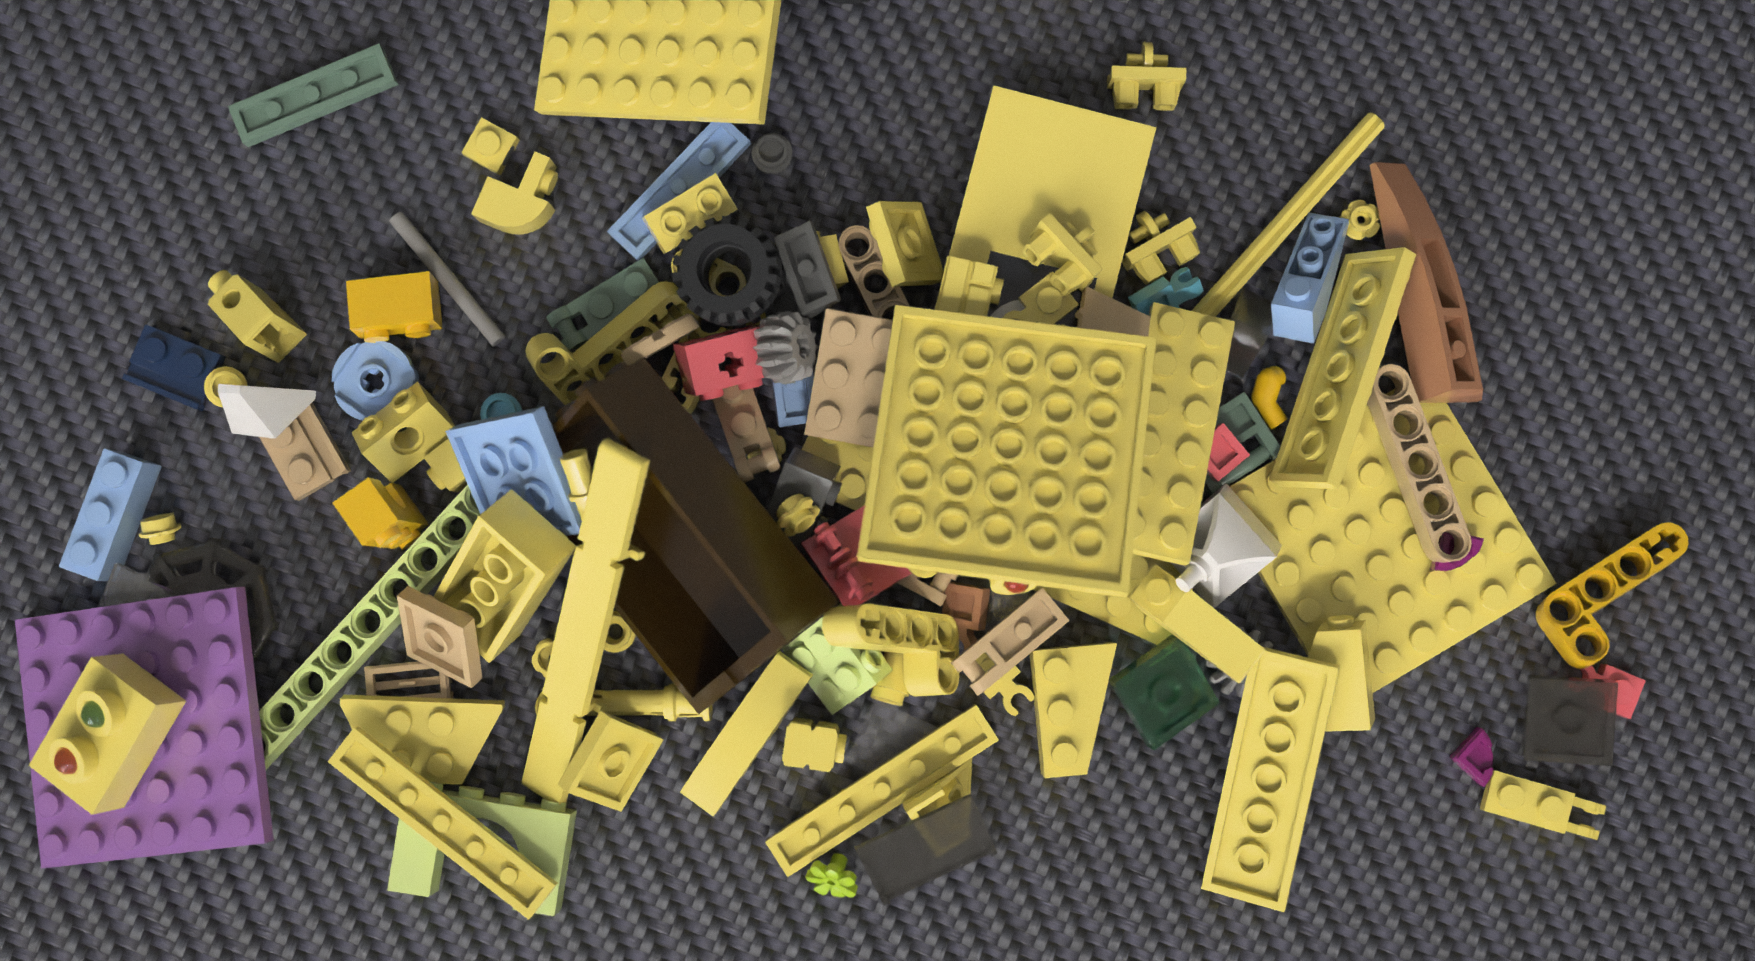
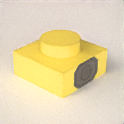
M481 117L461 153L470 160L501 175L520 140L517 136Z

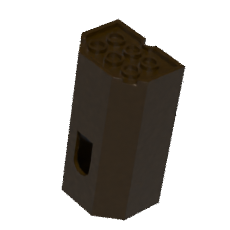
M643 357L630 365H627L624 361L620 362L610 369L601 381L593 377L583 383L575 391L578 398L566 404L556 413L555 416L558 418V421L552 423V428L563 454L577 449L587 450L592 472L599 446L607 438L650 460L630 544L644 551L645 555L638 561L629 557L617 562L623 565L624 569L614 608L695 711L700 714L821 618L826 611L840 601L779 527L777 522L655 369ZM579 534L566 536L576 546L584 543L578 539Z

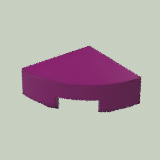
M1443 532L1439 537V547L1442 552L1449 555L1454 550V538L1449 533ZM1471 536V549L1466 557L1459 561L1446 563L1432 561L1430 570L1449 571L1464 565L1478 554L1484 539Z
M1476 727L1449 758L1478 785L1485 787L1493 774L1492 743L1486 732L1482 728Z

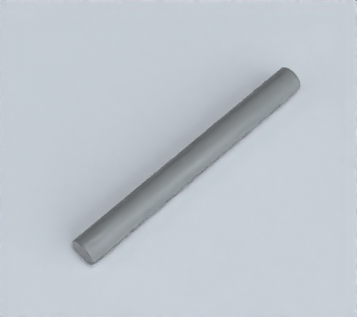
M398 212L389 220L391 225L492 346L499 344L505 338V335L404 213Z

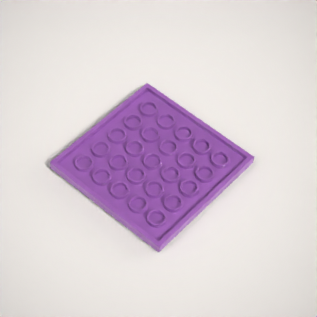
M245 587L220 589L15 620L30 762L91 657L124 654L186 700L185 705L124 808L92 815L31 768L41 869L264 844L274 841Z

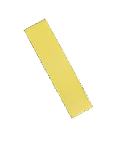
M779 651L724 726L680 793L711 816H714L722 807L738 781L747 772L766 742L772 737L813 674Z

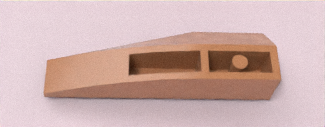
M1374 162L1370 165V171L1385 248L1405 247L1416 254L1410 278L1398 308V315L1410 377L1419 402L1460 403L1481 401L1483 387L1467 307L1457 272L1442 232L1425 196L1406 164Z

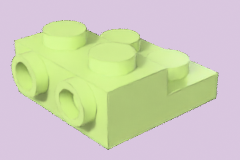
M822 617L782 650L790 659L813 674L808 684L833 715L868 691L893 670L880 651L838 647L829 644L823 634Z

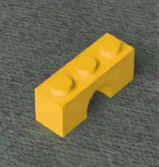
M368 477L333 502V505L362 546L391 549L400 547L401 550H405L420 537V531L429 525L402 485L389 483L384 487L380 480Z

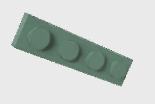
M376 44L228 106V109L242 143L250 147L399 84L384 48L380 44Z

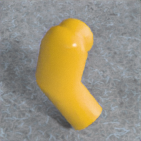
M1278 366L1265 368L1257 375L1251 394L1252 403L1270 430L1288 419L1277 403L1281 385L1286 382V374Z

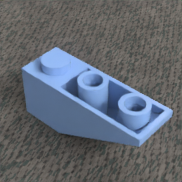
M1308 213L1271 303L1273 336L1314 344L1327 311L1349 219Z

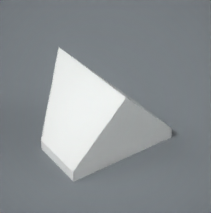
M218 384V394L232 434L276 439L316 397V391Z

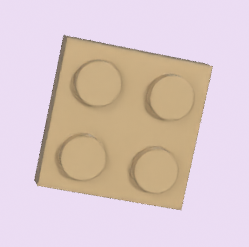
M409 586L397 595L407 656L470 688L476 685L482 679L474 618L463 610H457L438 601L434 596L424 594Z

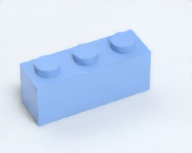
M104 448L59 567L96 581H118L162 466L125 452Z

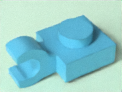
M1183 267L1171 276L1170 282L1161 277L1129 296L1128 299L1133 309L1149 315L1153 302L1180 308L1179 305L1199 296L1204 290L1198 277L1192 278L1189 268Z

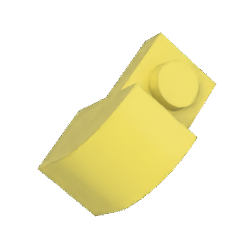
M534 151L518 189L488 176L471 214L479 222L509 234H527L538 230L550 220L555 212L552 205L548 201L543 200L545 194L549 196L556 185L558 173L555 170L557 166L550 157Z

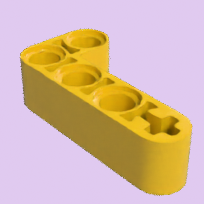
M1674 523L1656 525L1553 591L1538 605L1535 614L1539 627L1570 666L1585 669L1593 666L1607 654L1609 639L1592 614L1681 557L1689 545L1685 530ZM1666 541L1669 544V548L1663 549L1653 557L1648 552L1657 543ZM1620 559L1632 561L1637 568V576L1625 574L1620 567ZM1586 581H1593L1601 587L1603 591L1601 599L1593 598L1587 594L1585 590ZM1558 603L1565 607L1568 612L1567 621L1555 619L1550 613V604ZM1577 638H1585L1592 643L1594 647L1593 656H1585L1578 651L1576 647Z

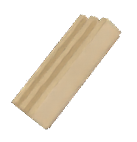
M419 661L364 667L366 695L377 696V690L440 684L441 692L398 697L453 699V691H451L450 685L452 678L439 672V676L375 682V674L432 668Z

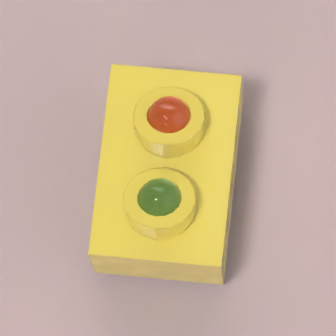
M124 654L91 657L28 766L92 815L124 808L185 705L186 700Z

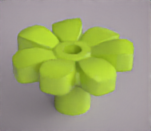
M839 853L832 855L828 865L820 861H814L805 876L807 881L815 883L814 891L821 895H826L830 890L831 895L834 897L847 896L851 898L856 895L858 886L855 884L857 876L852 871H845L848 862L847 857Z

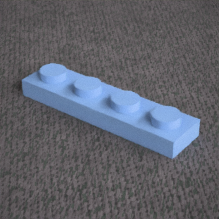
M711 122L607 231L608 234L637 261L642 259L657 243L642 218L716 173L720 177L751 145L750 140L732 123Z

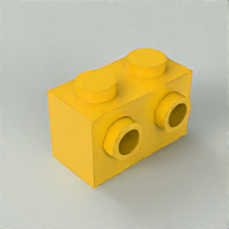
M429 271L346 281L350 330L359 338H364L365 342L388 341L390 339L389 335L405 334L409 338H422L430 336L431 330L443 329L439 283Z

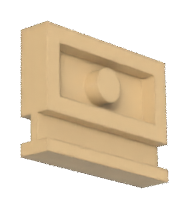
M313 402L276 439L259 437L294 500H302L335 481L337 477L351 471Z

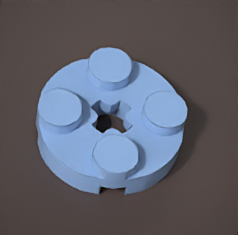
M386 341L357 343L347 348L334 365L332 381L334 382L336 393L335 398L339 406L347 414L363 421L366 417L375 415L388 405L398 392L408 389L417 381L419 382V374L414 368L410 357L397 346ZM381 371L384 375L382 378L384 386L381 390L375 389L370 393L367 390L370 383L365 378L369 373L377 375Z

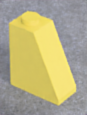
M1352 615L1328 617V622H1323L1319 627L1308 658L1340 665L1326 731L1371 730L1375 721L1366 622L1365 620L1354 621Z

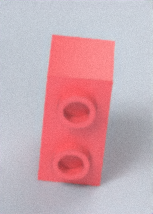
M751 324L744 328H735L673 344L684 392L694 396L699 395L700 401L723 396V389L738 385L739 390L762 386V378H764L762 366L756 365L758 355L757 351L753 349L757 345L754 331L760 329V325ZM725 357H730L732 364L726 365L725 371L720 370L718 364L723 363Z

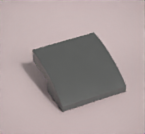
M808 221L774 237V244L777 246V251L783 263L782 270L786 273V282H781L780 288L783 290L781 299L775 298L772 303L775 308L770 314L765 311L766 317L775 315L778 312L791 311V313L799 312L801 317L810 319L841 300L812 221ZM746 255L745 258L751 272V261L749 256Z

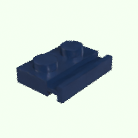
M145 324L129 360L131 362L127 374H123L122 379L203 411L205 407L203 404L207 397L204 391L206 377L214 369L222 367L226 356Z

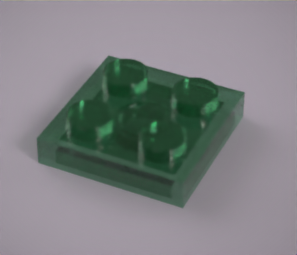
M1173 634L1109 679L1111 686L1146 746L1152 750L1159 748L1220 703L1188 645Z

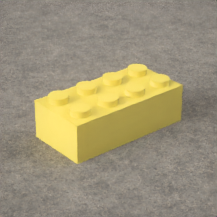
M511 489L478 516L434 597L448 606L465 611L474 618L479 655L490 663L521 635L572 555L576 545L562 531L555 528L538 513L529 502L525 501Z

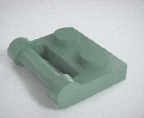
M1245 392L1219 407L1216 426L1224 423L1240 443L1254 435L1260 446L1250 451V456L1219 482H1214L1207 473L1204 489L1209 496L1214 494L1225 483L1230 485L1268 459L1274 461L1279 453V443Z

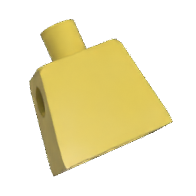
M221 270L210 278L208 287L215 294L208 301L209 307L246 346L279 363L307 335L261 288L239 274L232 276L227 270Z

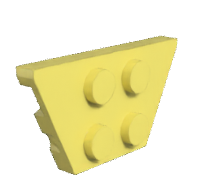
M343 695L340 698V706L352 729L359 726L426 780L443 784H463L505 707V700Z

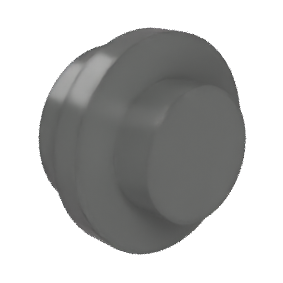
M764 134L755 141L752 147V159L755 166L766 174L781 173L789 167L792 161L793 151L791 144L780 134Z

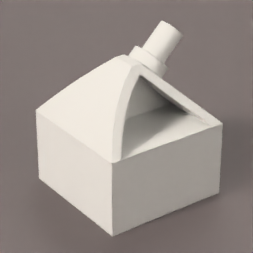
M1225 483L1200 506L1190 563L1186 566L1172 563L1181 574L1176 579V584L1184 592H1189L1194 588L1209 605L1215 608L1274 560L1282 545Z

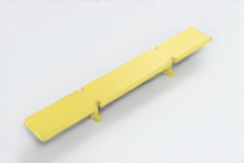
M609 438L603 440L598 449L578 539L584 543L575 548L542 694L547 698L541 700L522 778V785L542 798L557 802L559 805L567 803L569 793L557 784L581 745L586 720L581 717L587 715L592 710L599 714L600 711H605L607 705L592 696L624 566L617 562L629 557L638 561L645 555L644 551L630 544L650 460Z

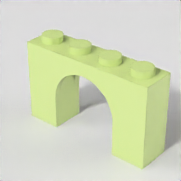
M430 782L473 817L491 820L503 826L515 840L519 853L558 882L536 911L537 914L555 916L562 909L577 810L566 808L567 803L559 805L557 802L542 799L541 804L525 802V795L501 792L500 798L484 796V789L478 787L459 786V792L443 790V783ZM400 818L398 820L387 891L430 897L439 891L444 853Z

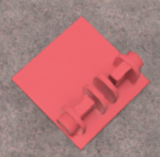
M865 505L831 526L828 522L819 525L814 530L815 535L801 543L842 606L863 604L912 574L908 568L858 561L857 555Z

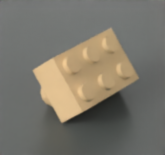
M830 308L826 309L804 435L874 447L893 323L892 319Z

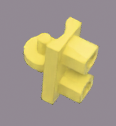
M1143 42L1141 54H1126V66L1111 67L1110 75L1107 76V89H1112L1114 107L1116 109L1137 108L1139 90H1153V109L1174 110L1180 90L1186 81V68L1167 67L1168 55L1153 54V43Z
M1146 211L1137 214L1136 218L1139 227L1131 231L1129 237L1134 244L1144 238L1148 241L1126 253L1125 258L1122 259V264L1126 271L1133 268L1144 284L1148 285L1167 273L1157 256L1158 253L1169 248L1179 266L1197 257L1200 251L1192 234L1197 227L1192 218L1189 217L1160 234L1159 230L1170 224L1165 213L1154 219Z
M1051 213L1039 222L1030 235L1031 239L1022 250V254L1032 265L1038 267L1049 257L1058 266L1059 269L1049 280L1051 285L1059 290L1062 296L1071 293L1077 288L1082 292L1102 271V267L1093 259L1098 252L1088 242L1095 233L1094 229L1089 225L1079 233L1070 222L1062 226Z

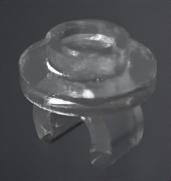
M990 587L988 611L993 612L996 621H1001L1008 615V612L1014 611L1030 597V590L1020 594L1002 595L995 593Z

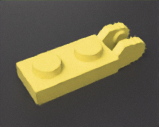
M1493 770V774L1485 786L1480 810L1565 834L1567 831L1598 840L1600 831L1595 830L1592 826L1582 823L1578 825L1568 822L1572 806L1582 808L1585 812L1595 815H1604L1606 805L1575 797V793Z

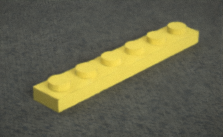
M974 704L767 838L765 843L786 876L789 877L993 745L999 739L977 705Z
M359 726L352 729L327 761L528 920L532 918L558 884L553 878Z

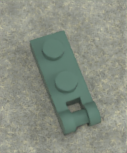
M642 258L569 304L557 308L546 319L552 329H558L563 337L561 342L570 352H574L659 281L646 260ZM582 314L588 325L581 330H577L572 319Z

